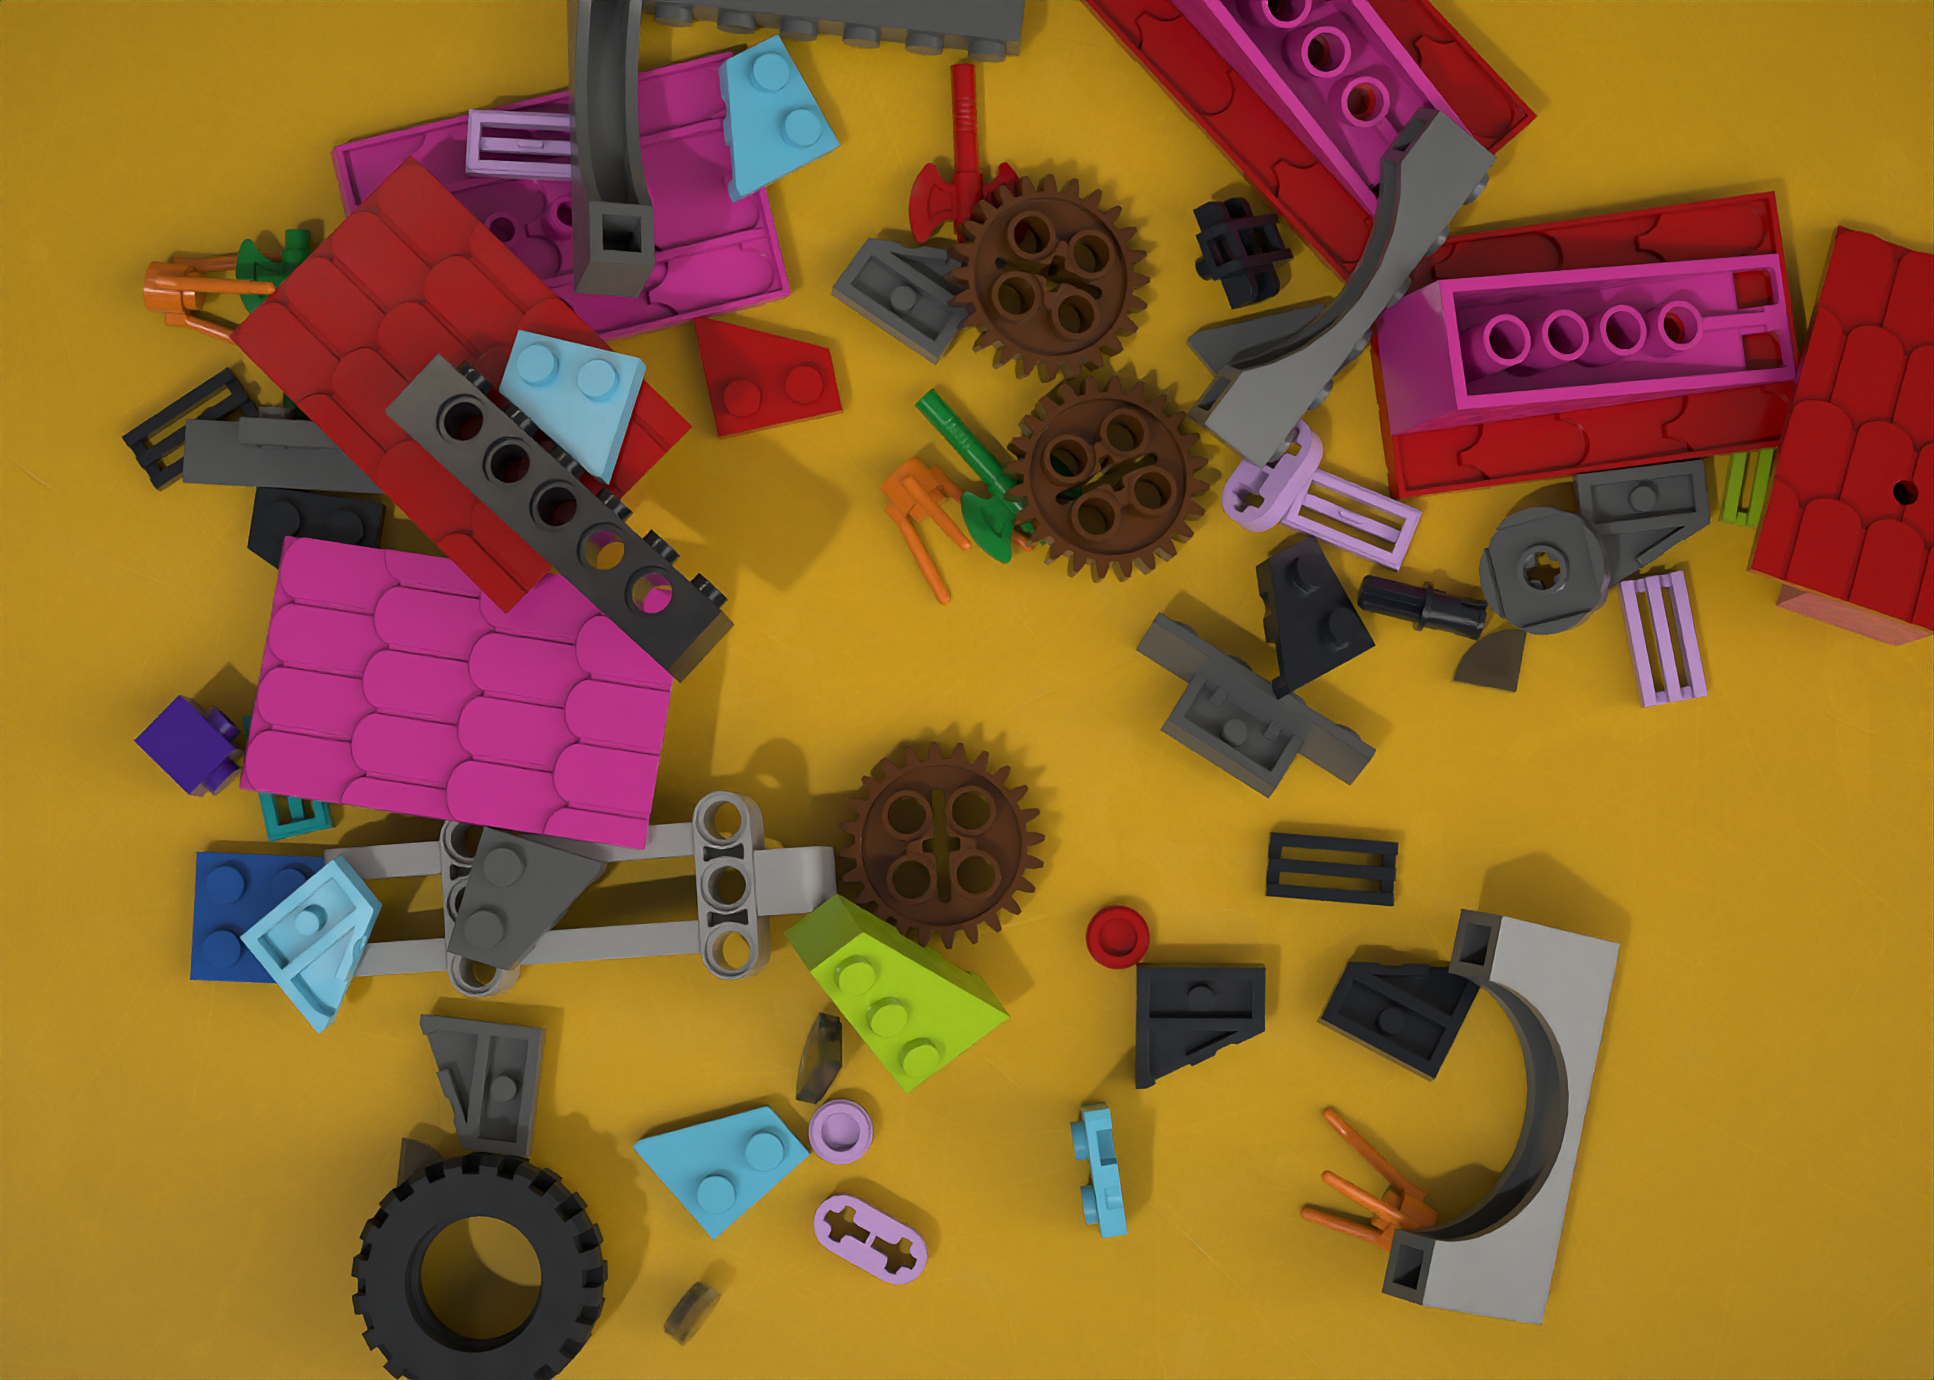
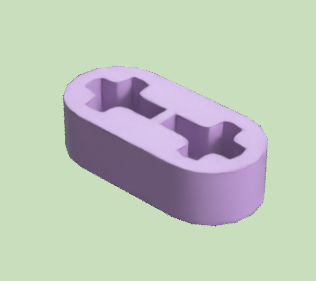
M1302 419L1292 429L1295 433L1292 443L1298 442L1301 446V450L1296 456L1288 453L1283 454L1274 462L1268 461L1263 469L1242 460L1227 481L1222 491V504L1225 512L1243 529L1251 532H1263L1272 528L1283 517L1317 469L1322 459L1323 445L1320 437ZM1250 492L1255 495L1260 494L1265 499L1258 509L1254 506H1247L1243 502Z
M837 1193L826 1198L816 1211L814 1232L819 1242L828 1250L881 1280L895 1285L907 1284L915 1280L924 1270L928 1254L927 1244L923 1236L910 1225L862 1198L849 1193ZM845 1205L854 1208L856 1213L853 1221L870 1232L866 1241L847 1232L842 1236L841 1240L833 1238L830 1235L833 1224L825 1219L826 1213L829 1210L840 1213ZM876 1236L890 1244H897L901 1237L908 1238L912 1242L909 1253L917 1258L916 1263L912 1267L901 1264L896 1272L886 1267L888 1255L871 1244Z

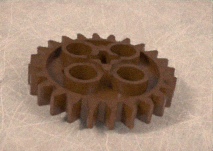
M1047 174L1039 180L1037 190L1035 191L1028 176H1024L1014 182V195L1007 187L1001 185L991 192L993 205L980 200L971 207L978 223L965 219L956 227L957 232L968 243H957L947 249L946 254L961 263V267L953 269L944 275V281L961 285V293L948 300L947 305L953 308L966 307L968 316L956 328L958 331H967L976 327L980 335L972 347L975 353L990 345L997 349L993 358V368L998 369L1011 359L1016 360L1015 375L1017 379L1021 380L1029 376L1034 367L1037 366L1041 383H1048L1055 379L1059 366L1067 381L1073 380L1080 376L1081 363L1092 372L1104 366L1101 352L1113 357L1124 350L1115 334L1129 337L1139 329L1126 315L1136 314L1147 308V303L1133 295V290L1150 283V277L1134 273L1132 266L1144 259L1147 254L1146 251L1128 250L1126 242L1135 235L1137 229L1135 226L1121 230L1117 229L1114 223L1122 211L1119 205L1105 213L1098 209L1102 195L1101 190L1096 189L1084 199L1079 198V180L1073 178L1065 183L1060 192H1057L1053 174ZM1016 225L1025 226L1034 234L1037 242L1034 254L1026 253L1016 245L1014 239V228ZM1075 244H1082L1093 253L1095 258L1093 273L1082 270L1076 264L1073 256ZM1001 259L1003 263L1019 271L1007 272L998 269L995 265V260ZM1044 267L1049 269L1048 279L1060 284L1050 291L1045 289L1047 285L1046 278L1034 274ZM1001 285L1009 286L1019 294L1021 310L1018 315L1005 311L1000 305L998 290ZM1088 286L1098 291L1099 297L1094 299L1087 292L1075 287ZM1060 304H1068L1078 313L1080 328L1077 333L1069 332L1060 324L1058 318Z
M1113 375L1107 381L1103 392H1099L1093 377L1087 376L1081 382L1080 396H1077L1073 388L1066 382L1056 391L1059 406L1046 396L1041 397L1035 404L1041 420L1026 414L1020 420L1018 426L1028 438L1013 437L1007 445V449L1011 453L1021 458V461L1009 462L1002 468L1003 475L1018 480V485L1008 489L1003 495L1004 501L1022 502L1023 509L1011 520L1013 526L1031 523L1035 530L1028 537L1025 545L1029 548L1045 541L1050 546L1044 561L1048 566L1061 555L1069 558L1067 567L1069 577L1073 578L1082 569L1084 564L1090 565L1093 583H1099L1105 578L1109 566H1112L1119 582H1125L1131 577L1132 562L1135 563L1144 575H1147L1156 569L1153 553L1168 562L1177 555L1176 548L1171 539L1186 543L1193 537V531L1183 519L1197 521L1205 513V510L1199 504L1193 502L1191 497L1204 495L1210 489V484L1193 478V473H1196L1208 464V458L1190 456L1188 449L1201 437L1199 433L1180 435L1177 428L1183 422L1186 413L1181 411L1167 418L1162 413L1167 399V395L1164 393L1156 397L1150 404L1143 401L1144 382L1138 381L1128 394L1121 393L1119 377ZM1115 424L1126 428L1133 438V450L1125 452L1114 448L1107 438V426ZM1064 450L1070 453L1077 462V476L1065 477L1058 474L1051 466V451ZM1146 454H1152L1155 457L1154 464L1125 474L1113 487L1109 484H1102L1064 505L1056 502V495L1086 485L1099 471L1106 475L1117 471ZM1136 482H1149L1156 487L1161 498L1159 508H1146L1138 502L1134 493ZM1085 506L1092 507L1100 512L1105 522L1103 534H1090L1081 527L1077 517L1079 508Z
M933 741L929 747L928 760L919 761L916 753L908 746L905 748L906 766L898 769L888 759H882V768L887 778L879 783L875 779L864 775L861 780L871 793L868 800L865 801L858 798H848L847 803L860 814L858 822L839 823V829L855 836V844L837 850V854L844 858L856 859L857 864L856 868L850 870L842 877L843 881H862L865 889L856 897L854 903L860 906L874 900L879 905L874 914L876 917L885 921L888 917L892 916L897 920L895 928L903 936L910 926L917 928L918 944L922 947L927 945L932 932H940L945 948L952 949L955 931L962 929L970 942L976 944L978 943L977 924L983 921L997 933L1000 932L1002 928L996 912L1004 908L1010 913L1019 915L1022 911L1017 902L1012 898L1015 890L1034 893L1036 889L1031 882L1022 877L1024 870L1043 868L1044 862L1040 859L1028 855V846L1037 845L1045 841V835L1027 832L1025 825L1040 815V811L1037 808L1020 810L1017 804L1029 788L1026 785H1022L1008 790L1004 786L1011 771L1008 765L1000 768L993 775L987 772L989 753L983 751L973 764L965 762L963 743L956 745L951 759H942L940 748L937 742ZM936 788L944 792L947 834L949 838H959L960 850L950 852L948 857L951 900L947 903L939 900L936 857L934 853H924L923 841H929L934 838L931 794ZM968 793L982 796L987 801L990 809V815L986 823L980 828L973 830L964 829L959 826L952 815L955 801L960 796ZM914 798L924 806L926 812L925 822L917 832L901 834L890 825L889 811L892 805L899 799ZM974 856L982 857L989 861L995 873L994 882L991 887L979 894H972L963 890L957 880V870L960 864L967 858ZM909 861L925 865L931 878L930 886L926 893L914 899L901 896L893 883L894 873L897 868Z

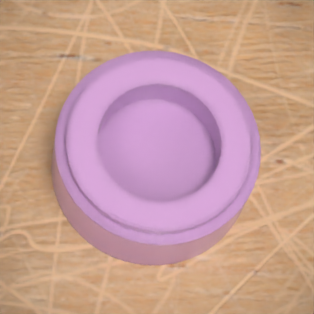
M835 1099L823 1104L814 1113L809 1125V1139L814 1151L824 1160L834 1164H847L859 1159L867 1151L873 1138V1123L870 1115L860 1104L849 1099Z

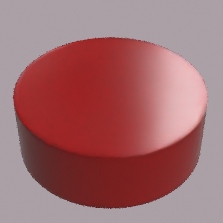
M1120 905L1109 906L1097 912L1090 920L1085 935L1086 946L1093 959L1102 966L1110 969H1126L1138 963L1146 954L1150 943L1149 928L1144 918L1132 908Z

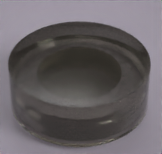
M697 1281L685 1293L669 1315L663 1327L665 1329L664 1333L681 1346L686 1345L710 1316L721 1298V1293L705 1281Z

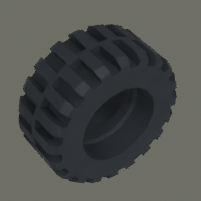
M473 1152L468 1155L453 1156L421 1169L409 1176L401 1185L392 1189L379 1203V1210L373 1218L367 1220L359 1237L363 1240L360 1254L353 1257L351 1276L358 1278V1292L352 1295L355 1315L363 1314L368 1330L363 1332L362 1336L370 1351L378 1347L388 1360L383 1367L396 1380L401 1376L409 1380H551L557 1374H560L582 1350L592 1335L591 1331L596 1321L601 1316L605 1298L602 1297L604 1283L608 1280L607 1260L602 1258L600 1244L604 1240L598 1223L592 1224L585 1211L588 1205L577 1191L572 1194L560 1182L562 1180L561 1176L547 1167L542 1170L529 1164L530 1159L521 1156H501L488 1152ZM479 1216L496 1218L518 1229L534 1248L541 1269L540 1293L527 1319L520 1326L504 1335L486 1339L463 1336L442 1323L430 1308L421 1282L423 1259L433 1239L448 1225L461 1219Z

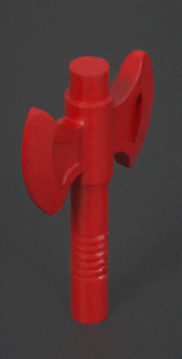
M959 63L950 66L954 133V174L951 175L952 184L943 181L935 164L927 163L917 175L911 189L908 205L909 223L914 239L918 244H924L932 231L945 222H953L957 243H968L960 236L956 227L965 219L978 223L971 207L980 200L993 205L991 192L1001 185L1007 187L1014 195V182L1019 180L1011 166L1003 162L998 166L993 182L983 184V174L980 173L976 69L974 64ZM1015 226L1014 239L1016 244L1024 240L1027 232L1025 226Z

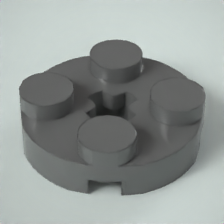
M1549 506L1523 509L1504 519L1495 529L1498 531L1491 538L1489 547L1484 548L1480 560L1479 575L1486 601L1501 618H1506L1513 626L1522 628L1520 629L1522 631L1536 635H1549L1572 630L1586 622L1606 602L1611 577L1609 553L1603 538L1584 515ZM1542 552H1547L1550 561H1558L1560 565V573L1554 576L1555 585L1549 589H1546L1543 580H1532L1530 576V568L1539 565L1538 554Z

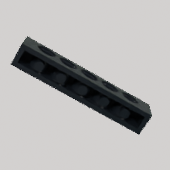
M438 353L384 412L670 675L681 683L735 625L720 610L728 599L700 573L689 581L672 565L681 556L652 529L643 538L625 523L632 516L633 512L607 488L603 487L594 495L578 481L586 470L562 447L556 444L548 453L534 441L532 436L540 428L511 401L502 411L485 395L493 388V385L466 360H463L455 369ZM477 415L483 416L482 428L475 437L465 441L458 440L459 428L466 419ZM529 458L530 466L527 474L517 482L505 483L504 473L507 466L515 459ZM564 500H576L577 509L574 517L564 525L551 526L550 516L554 507ZM613 542L623 543L624 554L621 561L610 569H598L597 557L602 548ZM656 586H671L672 597L669 604L659 612L646 613L644 611V600L648 592Z

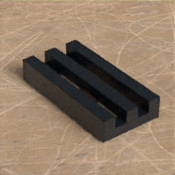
M229 367L122 436L126 445L136 455V460L142 469L149 475L150 481L156 490L161 492L183 478L184 456L161 470L157 462L185 444L186 425L150 449H147L144 444L146 441L227 388L231 392L230 396L195 419L220 421L239 407L245 413L244 417L257 418L258 408Z
M1270 832L1264 896L1394 906L1395 894H1393L1394 881H1396L1397 868H1395L1396 855H1398V842ZM1282 847L1379 854L1382 855L1381 867L1281 859ZM1280 872L1376 879L1380 880L1379 892L1282 885L1279 884Z

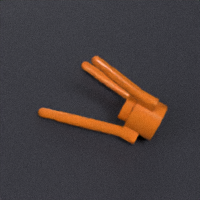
M282 252L261 253L273 262H282ZM238 255L200 259L175 257L173 263L152 261L149 264L144 279L143 294L146 309L148 311L165 313L167 326L189 328L236 345L228 337L234 331L233 329L191 314V310L202 309L206 299V292L270 295L275 292V285L272 282L206 278L204 272L236 270Z
M915 456L898 467L881 485L880 490L891 501L884 511L898 526L938 602L945 605L949 603L950 596L910 517L912 516L917 523H921L931 517L962 551H968L971 548V542L941 508L946 501V497L940 492H944L961 505L960 497L966 491L951 481L937 464L928 469L919 457ZM1014 527L1011 541L1026 552L1033 551L1035 546L1028 548L1025 545L1028 538Z
M1331 1108L1325 1109L1322 1113L1323 1118L1399 1192V1195L1389 1190L1380 1200L1333 1172L1324 1171L1321 1174L1322 1181L1338 1190L1339 1193L1372 1211L1371 1224L1378 1229L1309 1207L1301 1209V1217L1324 1227L1372 1242L1389 1253L1395 1228L1410 1230L1435 1226L1438 1211L1423 1203L1427 1192L1407 1181Z

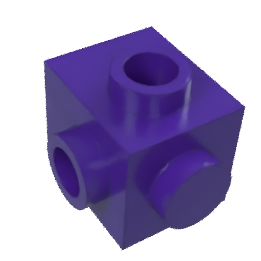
M179 695L134 740L185 792L199 797H203L208 791L213 796L223 791L240 773L241 768L236 762L245 754V749L235 740L241 730L226 714L214 705L206 712L193 698Z

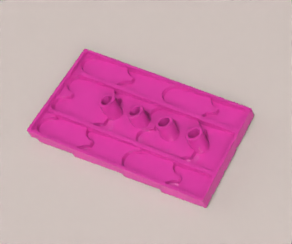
M732 51L638 73L639 141L644 177L648 194L653 204L655 267L638 298L574 293L571 182L468 177L465 173L469 114L338 145L330 152L346 218L411 155L605 343L682 326L685 323L693 322V318L697 317L710 318L763 306L770 302L783 300L791 294L766 188L764 187L735 203L732 202L728 192V183L733 178L730 146H725L723 120L726 116V105L721 98L719 67L727 59L733 57ZM569 90L487 110L570 114ZM482 127L481 137L570 141V131ZM480 152V160L571 164V156Z
M285 536L238 789L644 850L674 677L563 575L547 573L505 614L449 558L390 549H376L312 538ZM658 588L651 589L644 600V611L646 613H656L663 610L671 600L672 591Z

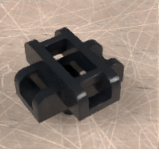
M1233 197L1224 202H1207L1193 210L1201 233L1197 234L1196 238L1203 253L1195 261L1198 275L1205 281L1211 279L1213 281L1221 280L1232 310L1261 304L1276 296L1280 290V281L1275 269L1294 259L1291 248H1285L1277 225L1280 224L1277 213L1254 216L1248 201L1243 197Z

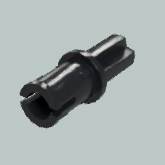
M1367 575L1361 582L1357 597V605L1363 610L1413 622V630L1420 632L1426 627L1454 633L1455 635L1472 640L1479 639L1487 616V611L1485 610L1488 607V603L1486 600L1463 597L1434 589L1433 582L1425 581L1421 588Z

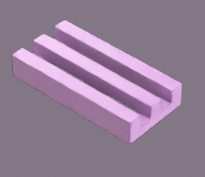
M469 109L465 173L468 177L571 182V164L480 160V152L571 156L570 141L481 137L482 127L570 131V114Z
M1316 469L1283 515L1279 524L1309 537L1313 535L1319 541L1397 572L1422 511ZM1310 483L1403 520L1404 523L1401 530H1396L1308 494L1307 491ZM1301 506L1395 545L1390 553L1300 516L1298 512Z
M1683 570L1617 583L1641 708L1707 696ZM1662 588H1669L1687 687L1680 688L1661 593ZM1646 592L1665 691L1655 692L1636 593Z

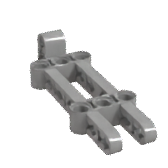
M716 791L707 794L698 802L694 809L692 822L648 825L644 850L536 834L518 835L606 863L695 856L699 920L546 931L535 943V948L514 970L507 971L496 967L495 976L492 981L484 985L474 975V960L446 952L475 858L469 852L465 843L466 832L471 824L445 821L441 828L440 841L324 850V866L342 854L362 880L442 874L445 938L366 943L353 977L447 970L450 982L456 990L470 997H487L506 993L518 980L521 965L701 953L706 968L711 974L720 979L738 980L753 977L765 969L770 960L771 935L769 915L811 913L837 893L834 847L811 846L765 850L763 817L760 807L754 799L743 793ZM730 802L738 808L742 820L738 832L731 838L726 839L718 833L714 821L718 809L725 803ZM499 829L508 833H512L510 830ZM731 867L738 869L746 882L742 898L733 904L726 901L719 890L721 875ZM733 932L743 935L750 947L749 958L746 964L739 969L729 965L723 954L724 942Z

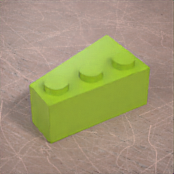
M837 893L784 932L812 976L906 1094L1010 1018V1015L983 978L969 970L965 972L944 960L940 953L932 948L916 944L901 935L894 926Z

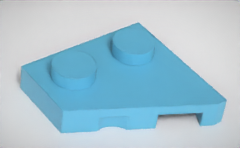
M778 34L727 59L719 67L721 98L726 105V116L723 120L725 146H730L733 178L728 183V192L733 203L828 155L840 146Z
M518 330L499 392L530 418L550 439L572 456L599 483L609 485L647 366L640 358Z
M341 854L331 860L240 938L319 1034L333 1024L337 1017L382 903Z
M1105 1102L1080 1106L1082 1121L1070 1122L1076 1161L1088 1159L1092 1185L1080 1186L1086 1225L1098 1223L1101 1238L1127 1235L1118 1164L1111 1132L1110 1108Z
M770 1105L643 1138L632 1146L713 1240L811 1154L809 1149Z

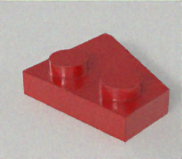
M706 317L693 318L720 440L843 414L829 348Z

